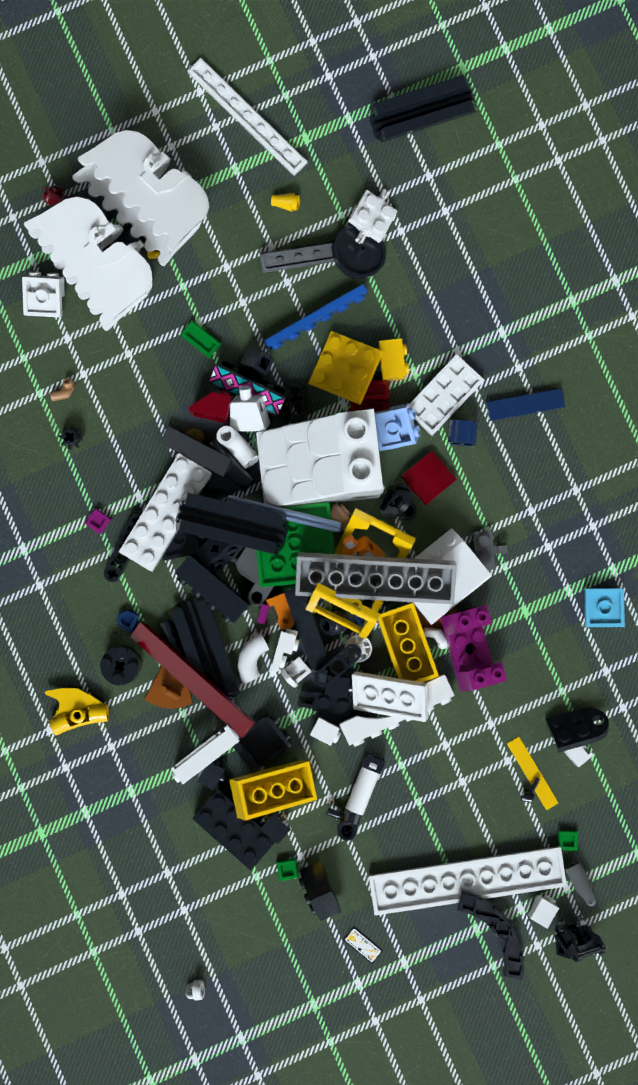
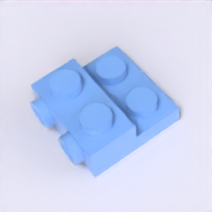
M409 403L393 406L388 410L374 413L379 451L417 443L421 432L419 426L414 424L413 419L416 418L414 408H410Z

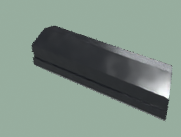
M462 75L374 103L370 111V125L373 129L374 137L381 142H385L476 113L477 103L466 77Z
M191 493L184 494L179 503L175 519L176 531L278 555L284 547L288 533L287 518L285 516Z
M194 596L178 602L171 608V614L188 662L229 699L233 700L240 693L212 609L205 604L207 600L202 596L200 598Z

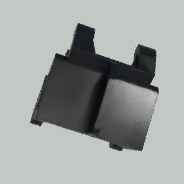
M581 915L575 916L571 925L564 926L566 925L565 920L559 921L556 925L555 944L558 956L568 959L572 958L574 962H579L582 958L597 953L604 954L606 946L601 937L595 934L590 926L587 924L581 926Z

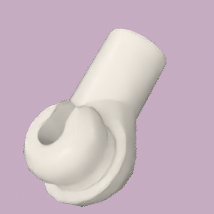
M424 627L425 637L434 638L438 648H447L448 644L443 630Z

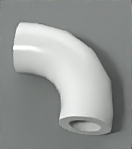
M223 426L218 430V441L235 456L244 469L253 466L259 460V456L232 427Z
M261 633L247 641L239 653L238 671L243 684L261 676L257 668V660L261 654L269 650Z

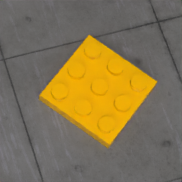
M331 331L308 384L361 405L383 352Z

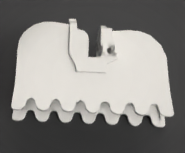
M128 130L114 133L95 148L78 157V161L85 167L72 176L73 180L80 184L89 182L88 194L91 197L102 195L104 197L102 202L103 209L106 211L118 210L116 221L122 225L131 223V236L134 238L144 236L146 238L144 243L145 250L148 252L159 250L158 262L165 266L173 255L199 229L209 209L208 197L203 188L186 171L180 172L177 169H172L159 180L171 159L164 152H160L146 136L139 132Z
M80 197L65 199L24 223L29 235L34 239L38 238L42 251L45 254H50L54 266L57 269H63V275L67 283L71 285L76 284L75 290L79 298L82 300L90 298L87 302L90 312L93 315L102 313L99 320L105 331H108L150 293L153 284L152 271L146 260L138 253L144 244L141 240L128 246L123 242H116L102 252L103 249L121 235L123 227L121 225H114L112 222L109 223L100 208L89 199Z

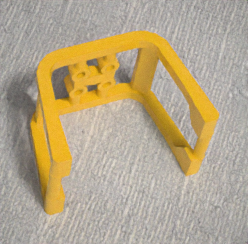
M355 509L335 550V554L343 555L344 538L352 535L355 528L367 530L370 524L395 536L392 542L400 550L397 558H406L416 538ZM318 583L306 610L312 613L315 611L359 633L358 636L366 639L380 616L378 611L384 600H374L370 609L362 605L359 599L339 598L335 596L336 591ZM322 598L364 619L363 626L360 627L318 606L319 599Z

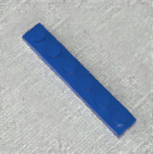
M362 284L264 340L265 346L268 351L279 349L283 346L282 343L288 339L290 341L295 340L300 336L299 333L304 330L308 332L316 327L315 324L318 322L330 320L333 317L332 314L344 312L349 308L348 305L353 302L357 304L363 301L367 295V289Z

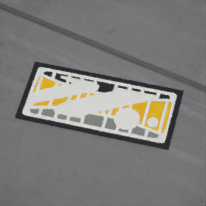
M355 927L343 939L371 964L383 952Z

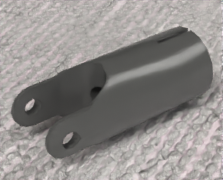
M580 861L568 864L564 870L576 892L584 898L588 906L595 905L596 901L592 891V883Z

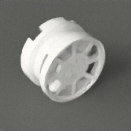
M354 635L346 641L345 647L350 644H356L360 647L362 654L357 662L365 661L371 655L372 645L368 638L364 639ZM348 649V658L352 656L356 658L357 650Z

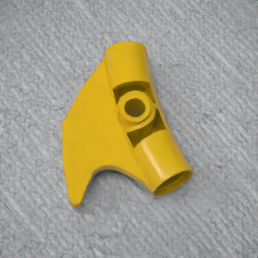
M60 688L45 691L47 696L59 701L58 711L49 720V725L56 736L80 726L109 721L108 704L102 703L94 696L78 688ZM77 712L81 714L80 718L77 717Z

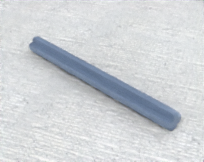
M231 495L227 499L228 503L285 516L288 521L333 532L340 531L341 523L338 521Z

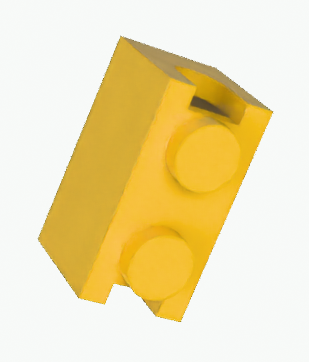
M402 338L379 341L378 348L383 352L380 359L382 380H405L406 374H409L408 362L405 363L404 355H407L406 344H402Z

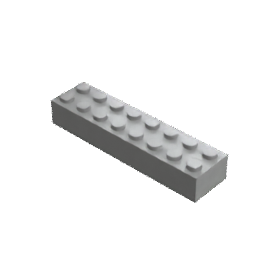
M298 552L295 596H312L317 584L320 583L336 591L335 596L339 598L454 604L457 565L455 561Z

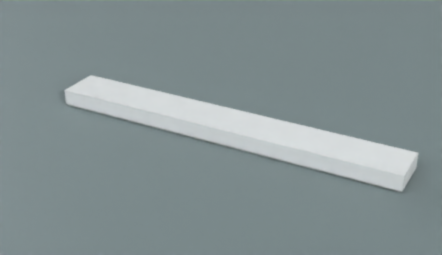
M202 58L187 70L188 74L293 176L307 164V160Z

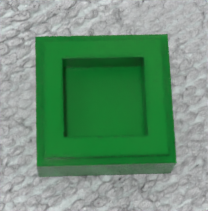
M558 830L557 846L561 847V850L578 851V831Z
M296 858L276 861L279 882L299 878Z

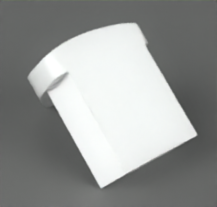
M300 657L285 669H280L284 679L294 688L298 686V682L312 672Z

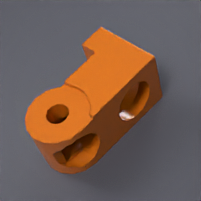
M285 594L267 599L268 607L273 605L275 607L279 627L284 630L292 628L294 619Z

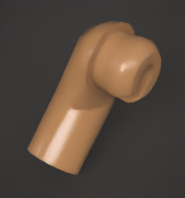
M64 379L61 390L50 392L52 401L67 399L71 396L75 389V383L72 379Z

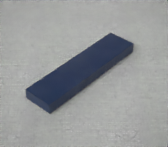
M562 389L486 402L489 422L565 408Z

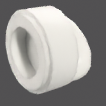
M194 980L187 986L185 991L187 998L203 1000L205 986L202 980Z

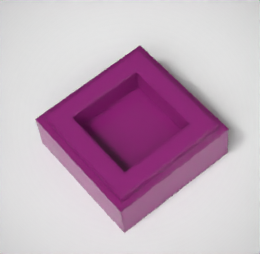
M95 508L84 524L101 535L112 519Z
M261 605L257 623H266L270 608L268 605Z

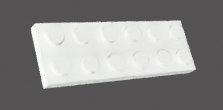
M178 453L119 552L153 572L177 533L175 519L179 503L184 494L200 495L212 473Z

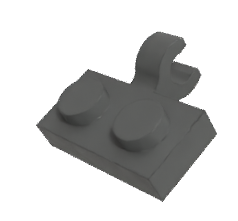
M493 531L473 532L474 554L487 570H495L494 554H507L508 546H494Z

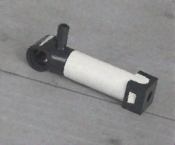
M366 753L344 812L341 813L332 808H328L326 815L340 820L337 832L338 836L345 841L352 840L356 836L373 789L385 764V760ZM350 825L352 827L351 833L344 834L341 831L342 827Z

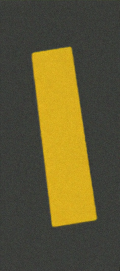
M520 737L507 743L530 784H533L536 777L541 779L535 792L545 809L548 810L558 804L557 799Z

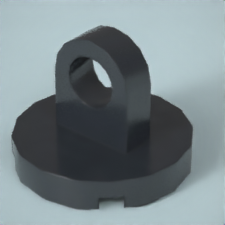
M405 484L395 485L394 487L396 488L394 490H388L380 502V513L387 519L399 517L402 520H412L417 513L416 505L412 502L413 492ZM409 507V513L405 515V511Z

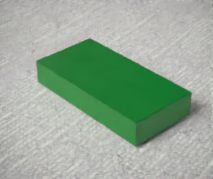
M192 320L180 334L182 338L209 359L222 345Z

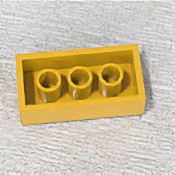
M414 603L381 613L377 621L397 678L425 682L439 677Z
M298 760L229 779L237 818L242 820H249L317 800L309 761Z

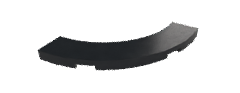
M460 890L457 911L470 914L482 920L490 927L499 940L503 951V976L523 980V951L519 937L510 920L489 900L474 893Z

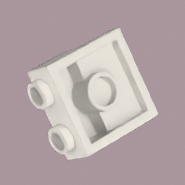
M29 272V275L22 277L24 315L63 316L64 277H59V273H47V276H41V272Z
M286 629V632L281 631L271 670L279 671L280 668H284L287 659L284 653L292 654L293 651H297L300 641L296 639L298 631Z

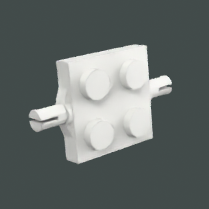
M383 189L380 196L377 197L366 190L361 196L348 220L360 231L355 239L359 244H363L366 236L373 238L378 243L385 236L397 213V210L385 202L389 191Z

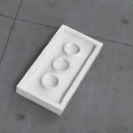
M354 672L352 674L354 710L422 722L427 721V683Z

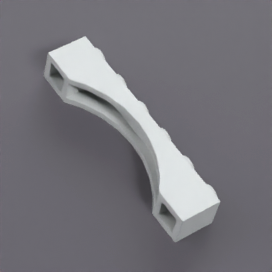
M445 674L425 682L428 687V712L434 709V705L449 703L452 701L451 697L455 696ZM355 715L340 722L339 725L349 746L353 744L356 747L364 743V739L369 736L375 738L381 735V730L386 728L392 730L398 727V722L405 720V718L394 716L374 718Z

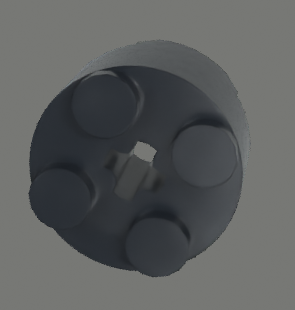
M126 646L111 648L103 655L100 662L103 677L109 683L116 686L126 685L136 680L140 675L142 667L139 654L134 649ZM118 662L125 663V665L123 666L124 670L118 669Z

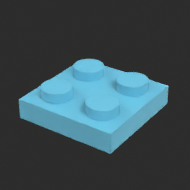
M624 588L584 589L585 627H625Z

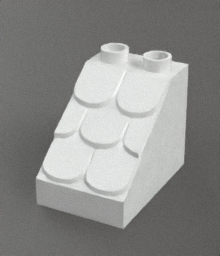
M374 409L337 413L256 433L264 504L287 507L326 502L338 503L379 498L383 491Z

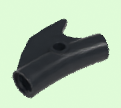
M218 439L209 443L207 446L234 460L226 477L203 467L212 473L206 485L213 489L245 492L254 482L255 478L236 461L229 450Z

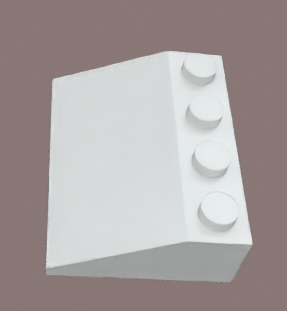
M452 528L414 559L456 562L454 604L412 603L432 625L492 576Z

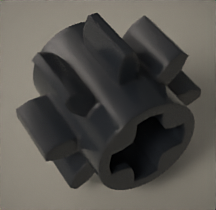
M73 426L70 427V430L63 428V435L58 436L63 439L61 445L66 446L68 444L69 450H72V446L80 448L78 443L84 441L83 438L79 437L81 431L77 430L74 432ZM70 434L73 436V442L69 440L68 436Z

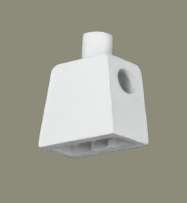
M250 386L240 387V395L235 396L230 404V427L235 431H265L270 425V419L263 397L261 395H251Z

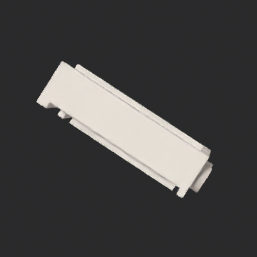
M226 725L225 731L221 729L171 768L173 771L171 775L176 782L186 783L238 743V734Z

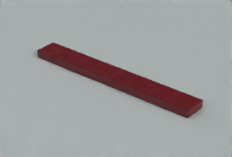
M140 622L130 637L241 738L245 737L255 724V721L145 622Z

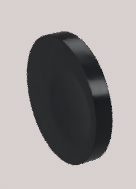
M349 225L343 228L333 241V260L339 270L348 277L359 280L368 279L380 271L385 263V244L383 240L378 243L373 238L367 236L363 244H359L355 239L360 231L354 225Z

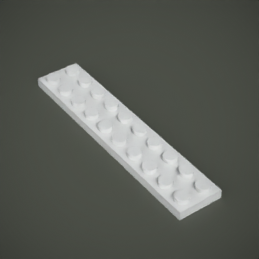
M558 846L369 875L374 915L458 903L460 890L468 891L487 899L567 886L561 847Z

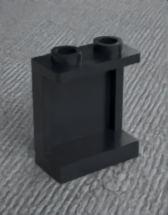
M268 713L255 722L245 737L241 738L239 736V742L233 746L253 773L261 771V767L284 749L292 746L290 742L291 736L286 730L282 732L278 727L280 723L274 715L270 717Z

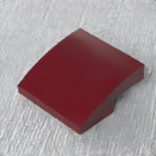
M371 380L361 405L350 401V412L374 409L375 413L388 410L389 381Z
M433 451L428 453L401 476L425 506L457 480Z

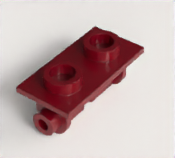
M57 186L44 187L48 193L45 192L42 196L44 202L52 207L65 199L74 198L64 195L63 190Z

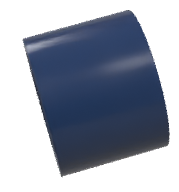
M450 420L447 443L457 446H476L478 423L468 420Z

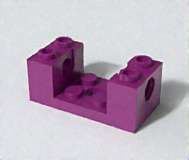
M487 605L440 617L460 692L474 691L507 681L503 663H492L483 626L492 624ZM467 644H470L473 648L470 655L465 651Z

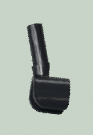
M536 777L529 792L523 790L521 795L522 801H533L535 789L541 779Z

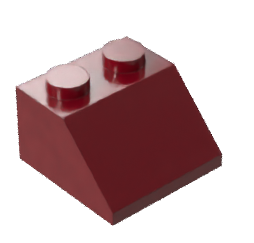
M218 390L217 393L212 392L191 405L188 411L193 417L229 424L230 404L233 399L232 396H229L228 392Z

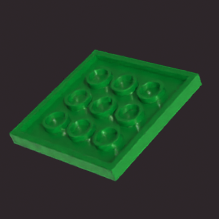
M329 502L280 507L331 520ZM287 520L288 533L285 545L278 555L256 550L260 588L296 584L298 552L335 554L332 531Z

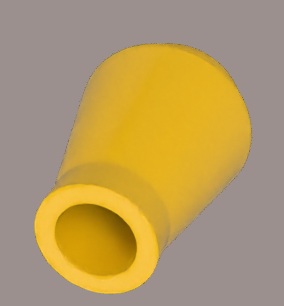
M295 193L273 194L271 205L291 212L294 210L298 211L300 196L295 195Z

